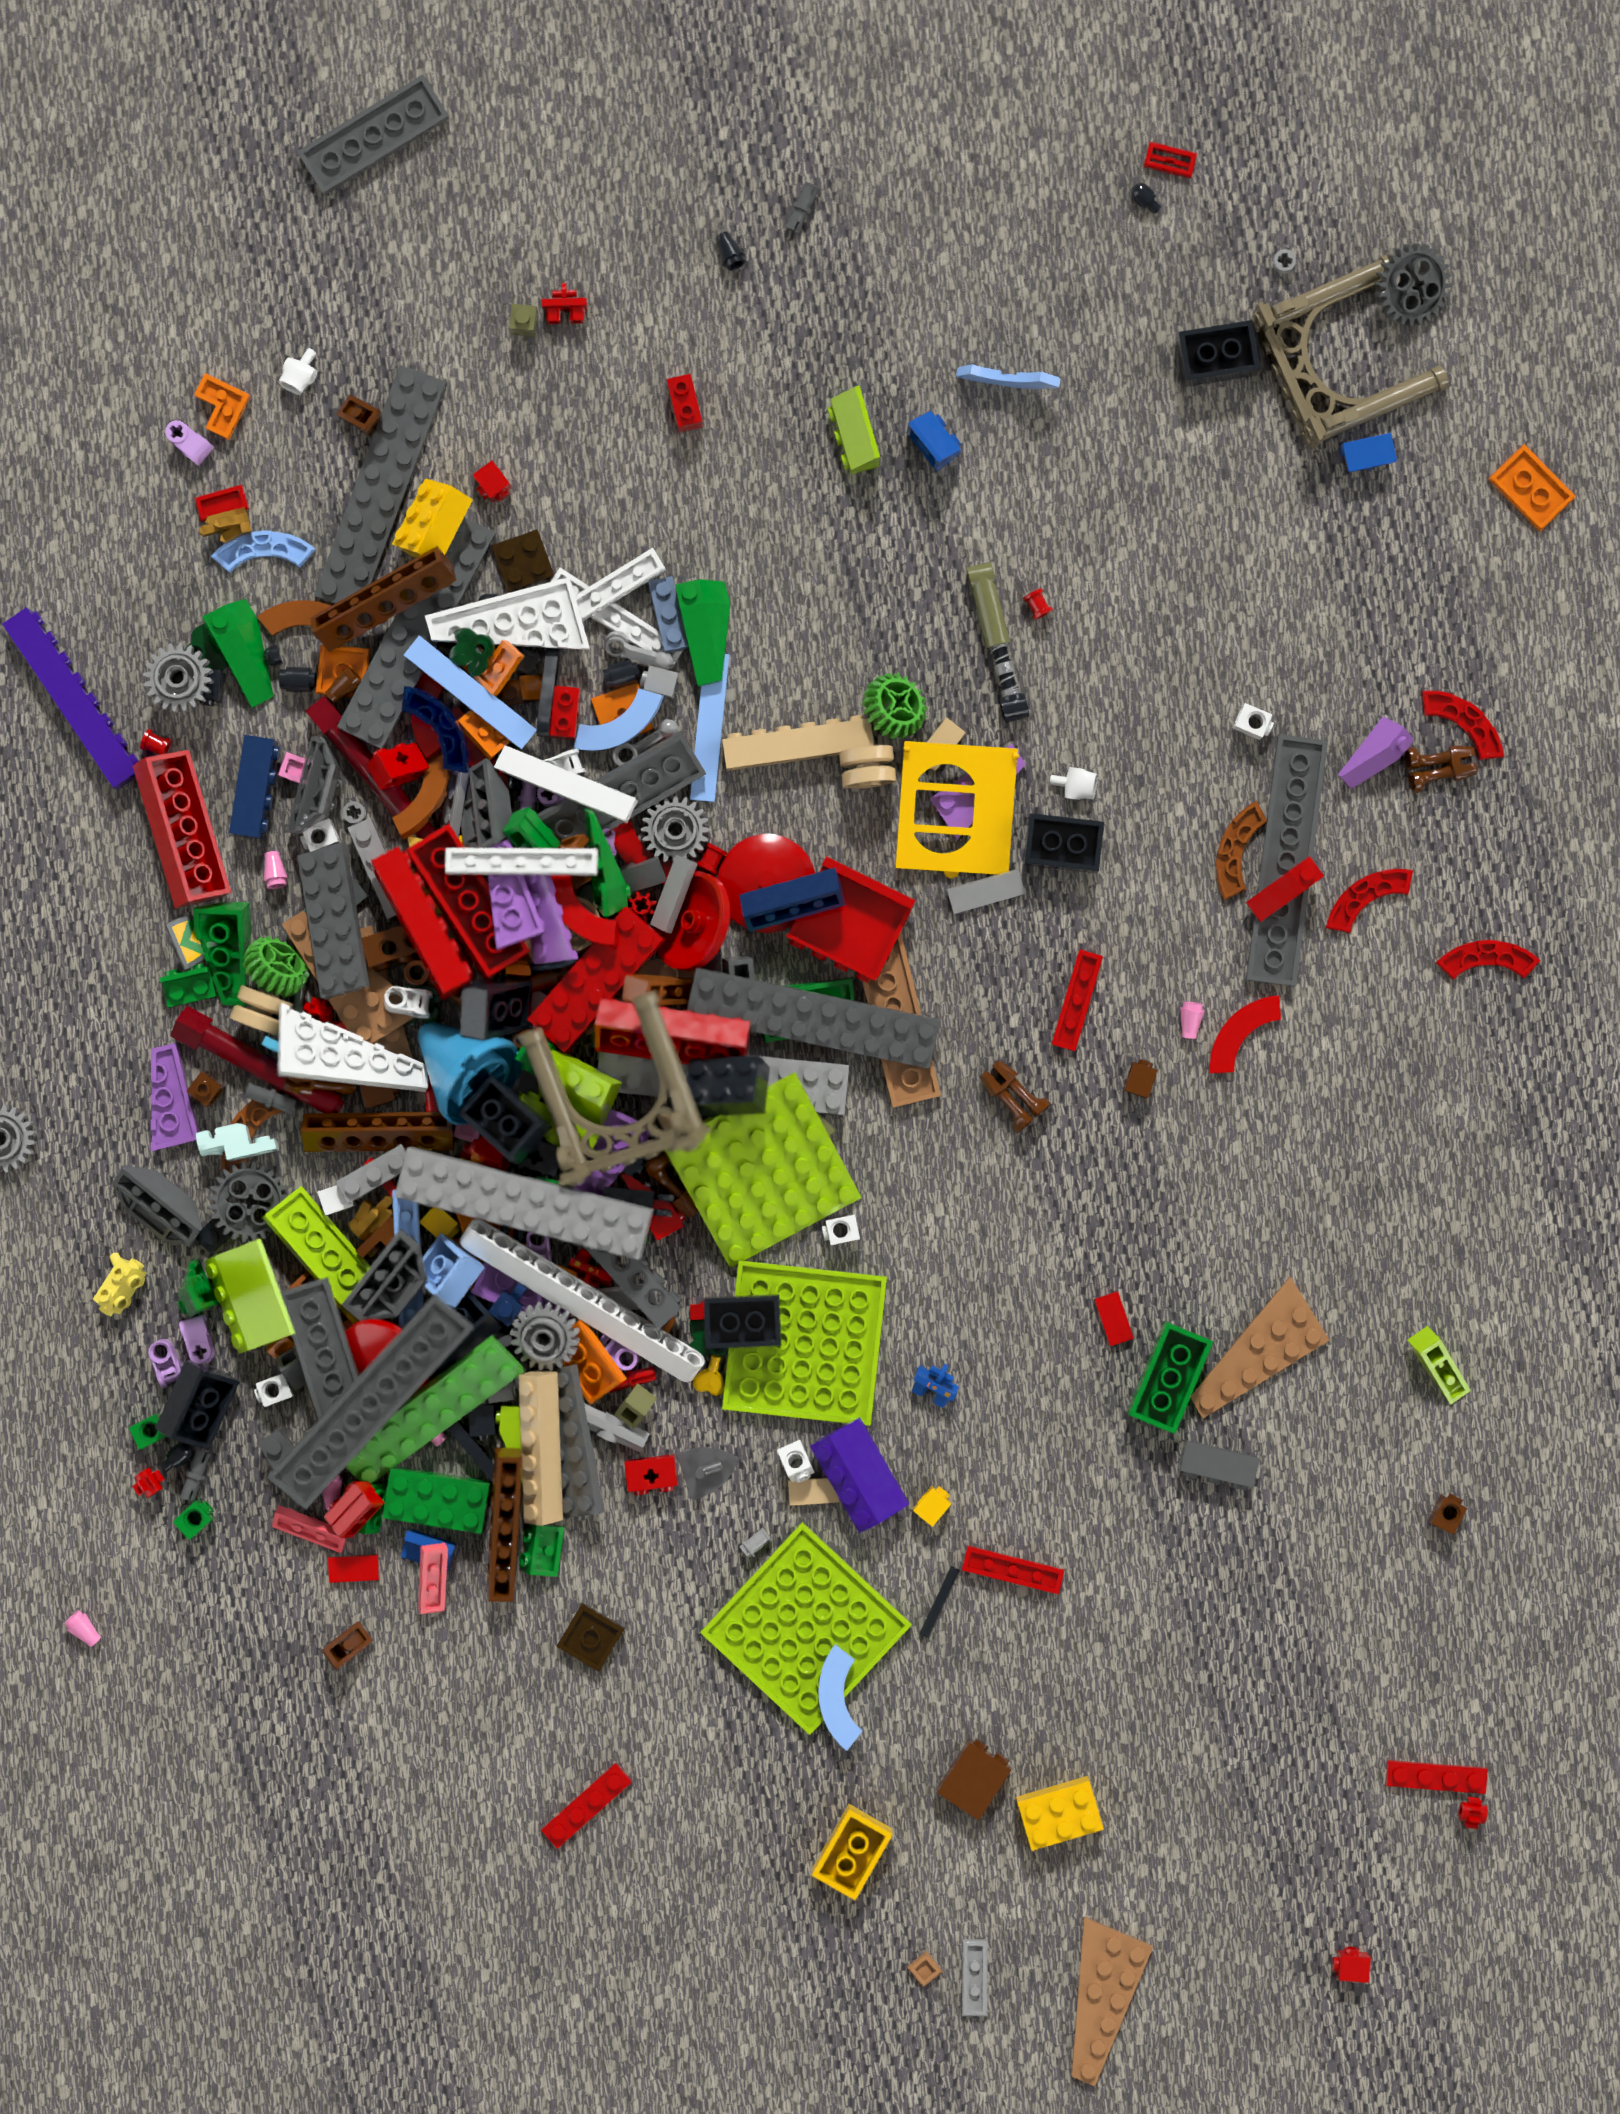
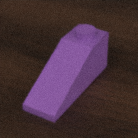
M1383 716L1338 776L1349 788L1356 787L1399 760L1414 741L1413 737L1405 727Z

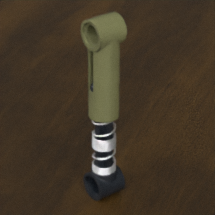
M991 562L966 567L986 648L992 650L991 654L995 660L993 664L995 665L996 677L1000 679L998 685L1002 687V698L999 701L1004 722L1008 723L1028 718L1030 714L1024 693H1021L1019 688H1017L1019 685L1015 682L1014 676L1016 674H1013L1015 672L1013 661H1010L1009 658L1011 653H1008L1007 650L1008 644L1011 642L996 588Z

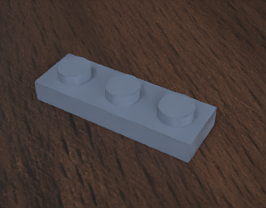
M673 576L648 581L663 651L671 653L688 649V640Z

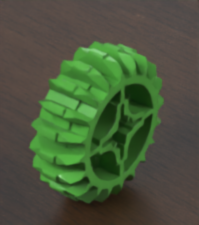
M891 673L878 676L868 685L867 690L863 694L865 699L861 705L866 707L863 714L870 717L867 723L873 722L875 725L874 731L880 729L882 736L889 734L890 739L896 737L903 739L906 736H912L922 727L927 717L924 713L927 712L928 707L923 705L927 698L920 696L922 689L917 690L914 687L916 682L909 683L908 676L902 679L899 673L893 676Z
M267 936L265 939L260 937L258 940H254L244 954L243 967L246 969L245 974L251 976V982H256L258 988L262 987L266 990V993L272 992L274 996L279 994L284 998L287 995L293 996L303 989L310 975L308 972L309 967L304 963V959L294 949V946H289L286 941L281 942L277 937L272 939Z

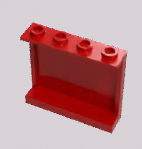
M826 856L820 872L832 868L836 869L842 885L845 906L796 919L786 937L791 939L790 945L800 950H803L805 946L813 950L812 956L822 961H825L827 957L835 961L834 967L846 973L848 969L857 972L856 978L868 984L871 980L876 982L916 900Z

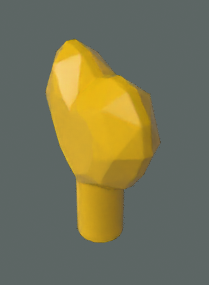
M711 1355L708 1368L700 1371L695 1376L693 1387L696 1391H708L714 1396L723 1393L725 1383L718 1371L721 1360L720 1356Z

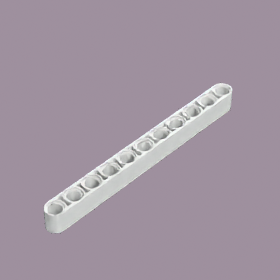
M480 1219L472 1220L460 1238L462 1247L557 1306L560 1305L562 1309L569 1311L572 1315L679 1380L691 1382L704 1365V1357L692 1347L664 1330L658 1329L646 1319Z

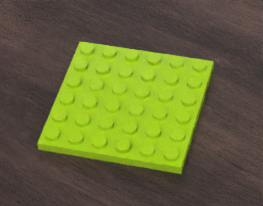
M795 1072L768 1086L765 1114L709 1117L702 1121V1123H705L706 1127L710 1126L711 1131L706 1135L705 1141L698 1144V1148L688 1152H684V1149L668 1152L665 1149L730 1268L737 1265L739 1260L744 1261L862 1198Z
M739 1260L735 1296L780 1294L782 1345L729 1348L722 1409L849 1423L860 1417L864 1425L871 1426L887 1276Z
M801 1522L700 1633L811 1735L824 1721L819 1703V1680L825 1659L834 1644L838 1645L855 1659L845 1679V1698L911 1627L912 1623L805 1523Z

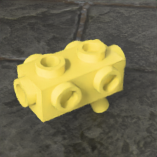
M113 1253L109 1256L113 1269L93 1298L100 1305L99 1310L108 1316H112L113 1313L121 1314L124 1308L130 1306L131 1297L137 1288L143 1286L147 1274L143 1270L144 1265L133 1258L130 1261L120 1258L119 1253Z

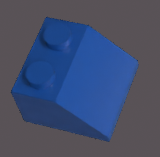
M929 411L908 423L907 435L935 471L938 472L960 455L961 443L953 433L949 435L945 430L946 424L940 415H934Z

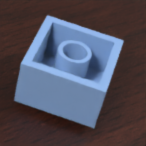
M440 1233L423 1257L428 1278L423 1285L433 1295L437 1294L447 1304L456 1307L485 1267L469 1251L464 1249L460 1243Z

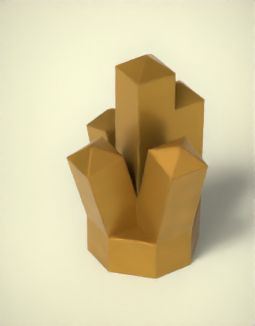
M245 507L207 516L205 521L207 525L200 527L199 534L202 537L222 533L220 541L227 544L242 535L251 533L250 521Z
M389 1195L385 1196L373 1209V1202L371 1200H364L356 1216L349 1223L351 1231L357 1237L366 1241L393 1215V1210L389 1208L393 1204V1198Z

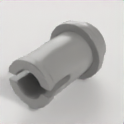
M761 1528L747 1541L743 1540V1544L739 1547L748 1558L751 1556L755 1557L754 1553L768 1542H771L772 1539Z

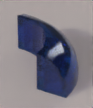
M404 686L401 711L415 715L435 730L442 750L443 769L468 773L470 768L468 743L463 729L454 714L443 702L430 693L416 687Z

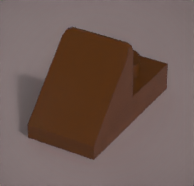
M349 394L336 415L369 437L382 417V412Z
M543 675L519 676V679L507 681L498 694V699L508 707L540 701Z
M390 1216L356 1250L362 1258H366L368 1255L372 1258L382 1248L379 1245L381 1242L387 1247L394 1237V1217Z
M358 1621L320 1651L336 1671L373 1642V1639Z

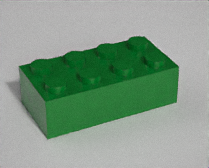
M1163 1321L1126 1413L1176 1434L1213 1341Z
M399 1466L391 1467L382 1518L482 1534L485 1528L492 1481Z

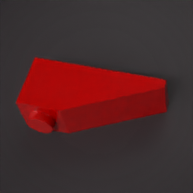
M1309 856L1245 903L1259 922H1262L1323 878L1324 875Z
M627 1173L622 1175L629 1189L653 1191L635 1177L629 1176ZM654 1199L653 1209H669L672 1211V1217L652 1216L650 1228L658 1241L684 1227L682 1222L686 1218L677 1208H674L672 1203Z

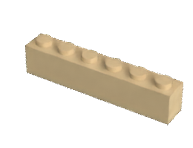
M864 715L849 717L850 721L840 722V719H829L825 721L824 725L816 726L815 722L800 724L801 728L791 729V726H780L776 728V732L766 733V729L751 731L752 735L742 736V733H731L727 735V739H722L727 771L836 756L843 750L874 746L871 723H867L869 718L865 719Z
M536 1370L519 1375L524 1523L544 1526L563 1520L558 1372Z

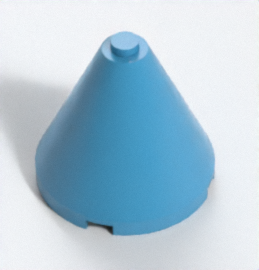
M436 1022L425 1023L418 1031L417 1039L439 1111L454 1125L469 1124L458 1112L489 1075L502 1080L511 1089L521 1073L522 1068L520 1066L522 1063L515 1059L518 1054V1048L507 1039L495 1037L482 1040L461 1035V1028Z

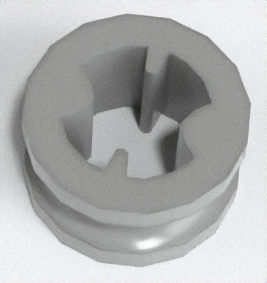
M1287 249L1278 251L1273 259L1274 269L1282 274L1289 273L1296 263L1294 253ZM1282 256H1286V259L1291 261V265L1288 263L1284 268L1282 263L1278 262V259L1281 260Z
M352 801L344 806L343 816L349 823L357 824L365 819L366 810L359 802ZM353 806L357 810H361V815L358 814L359 818L356 820L352 816H348V811H351L350 808Z

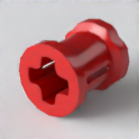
M1042 588L1022 598L1024 602L1028 603L1033 613V620H1037L1053 611V608L1048 606L1042 595Z
M148 729L142 737L140 749L143 751L147 749L159 755L167 754L172 744V739L169 737L166 739L153 734V731Z
M707 842V850L701 861H697V866L716 875V867L722 856H726L727 852Z

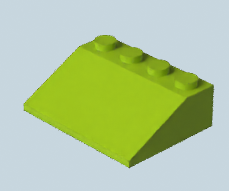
M261 1238L205 1260L206 1273L212 1279L215 1287V1297L222 1306L224 1322L230 1328L232 1344L239 1354L295 1334Z

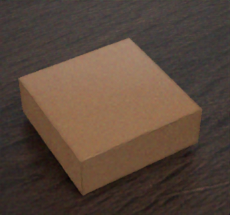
M927 1951L907 1966L922 1987L926 1986L943 1972Z

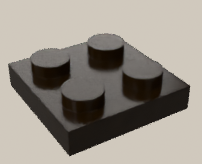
M538 529L491 545L508 593L555 576Z
M582 1602L556 1647L600 1672L625 1627Z

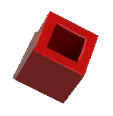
M704 1300L701 1303L690 1304L691 1320L705 1319Z

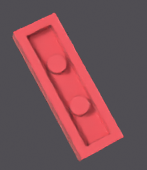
M278 1505L272 1523L273 1528L342 1553L347 1538L338 1537L332 1529L333 1526H330V1524Z
M445 1543L421 1546L418 1610L420 1614L445 1611L448 1548Z

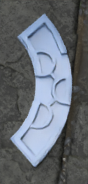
M972 364L957 368L956 377L971 381L1015 388L1049 389L1060 386L1059 377L1044 372H1017L1016 375L1001 374L1002 371Z
M256 531L223 544L211 557L229 573L245 561L264 556L282 558L301 568L316 549L302 539L290 534Z
M638 689L630 707L617 719L602 725L590 726L580 724L574 748L599 751L611 749L631 741L652 722L661 706L664 695Z
M834 1644L821 1670L819 1703L827 1728L835 1740L847 1751L862 1733V1729L851 1718L844 1700L845 1679L855 1659L838 1645Z

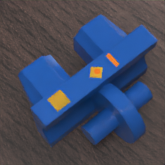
M944 1363L941 1369L932 1365L929 1370L919 1365L913 1379L912 1392L919 1396H924L929 1388L936 1392L932 1400L934 1404L944 1408L950 1400H954L959 1386L952 1383L954 1376L946 1373L948 1369L947 1364Z

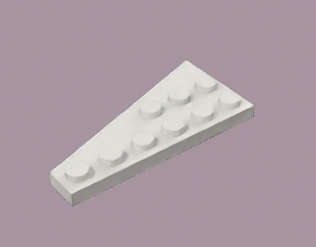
M570 577L425 616L431 640L435 642L458 643L454 636V631L460 628H470L477 634L490 636L494 641V645H499L502 640H508L513 646L590 650Z
M281 1003L279 1006L278 1075L425 1092L428 1089V1072L424 1063L403 1054H394L385 1050L382 1045L377 1043L373 1045L364 1041L361 1036L328 1022L324 1024L311 1018L310 1014L305 1012L301 1014L290 1009V1006Z

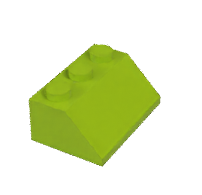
M860 385L855 386L833 397L830 402L831 407L827 408L830 421H835L838 430L834 431L837 445H842L845 453L841 455L844 469L849 468L851 475L879 467L880 463L879 451Z
M550 1050L573 1108L588 1121L603 1126L622 1082L562 1050ZM538 1084V1095L543 1097L541 1089Z

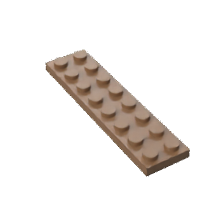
M900 933L877 981L871 980L869 984L862 981L867 1004L921 1015L902 934ZM881 1059L893 1108L941 1096L933 1060H931L930 1068L928 1069Z

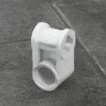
M578 749L568 750L555 757L543 760L577 775L586 773L585 768L581 766ZM570 759L572 760L574 769H572L569 761Z
M393 986L386 991L383 1005L391 1013L426 1019L430 1017L428 1007L429 1000L433 997V992L424 989ZM393 994L399 995L402 1002L401 1004L393 1005L388 997Z

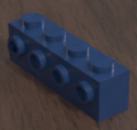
M244 735L229 833L234 836L263 840V834L268 833L269 820H266L267 810H271L273 795H270L271 785H275L277 771H274L275 761H279L281 747L277 746L278 742L274 739Z
M835 868L739 895L743 918L749 932L845 906L842 885Z

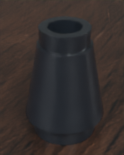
M722 232L717 235L715 239L723 266L727 267L729 271L742 267L746 262L744 259L745 253L730 236L729 232Z

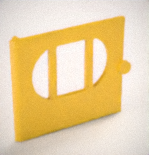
M904 741L895 868L944 871V875L950 879L957 877L959 872L997 875L1008 872L1017 759L1019 758L1018 749ZM951 764L967 772L974 784L919 782L918 779L926 770L933 766ZM932 790L973 793L972 827L914 824L916 791ZM914 833L969 835L970 839L956 851L936 853L923 847L916 839Z

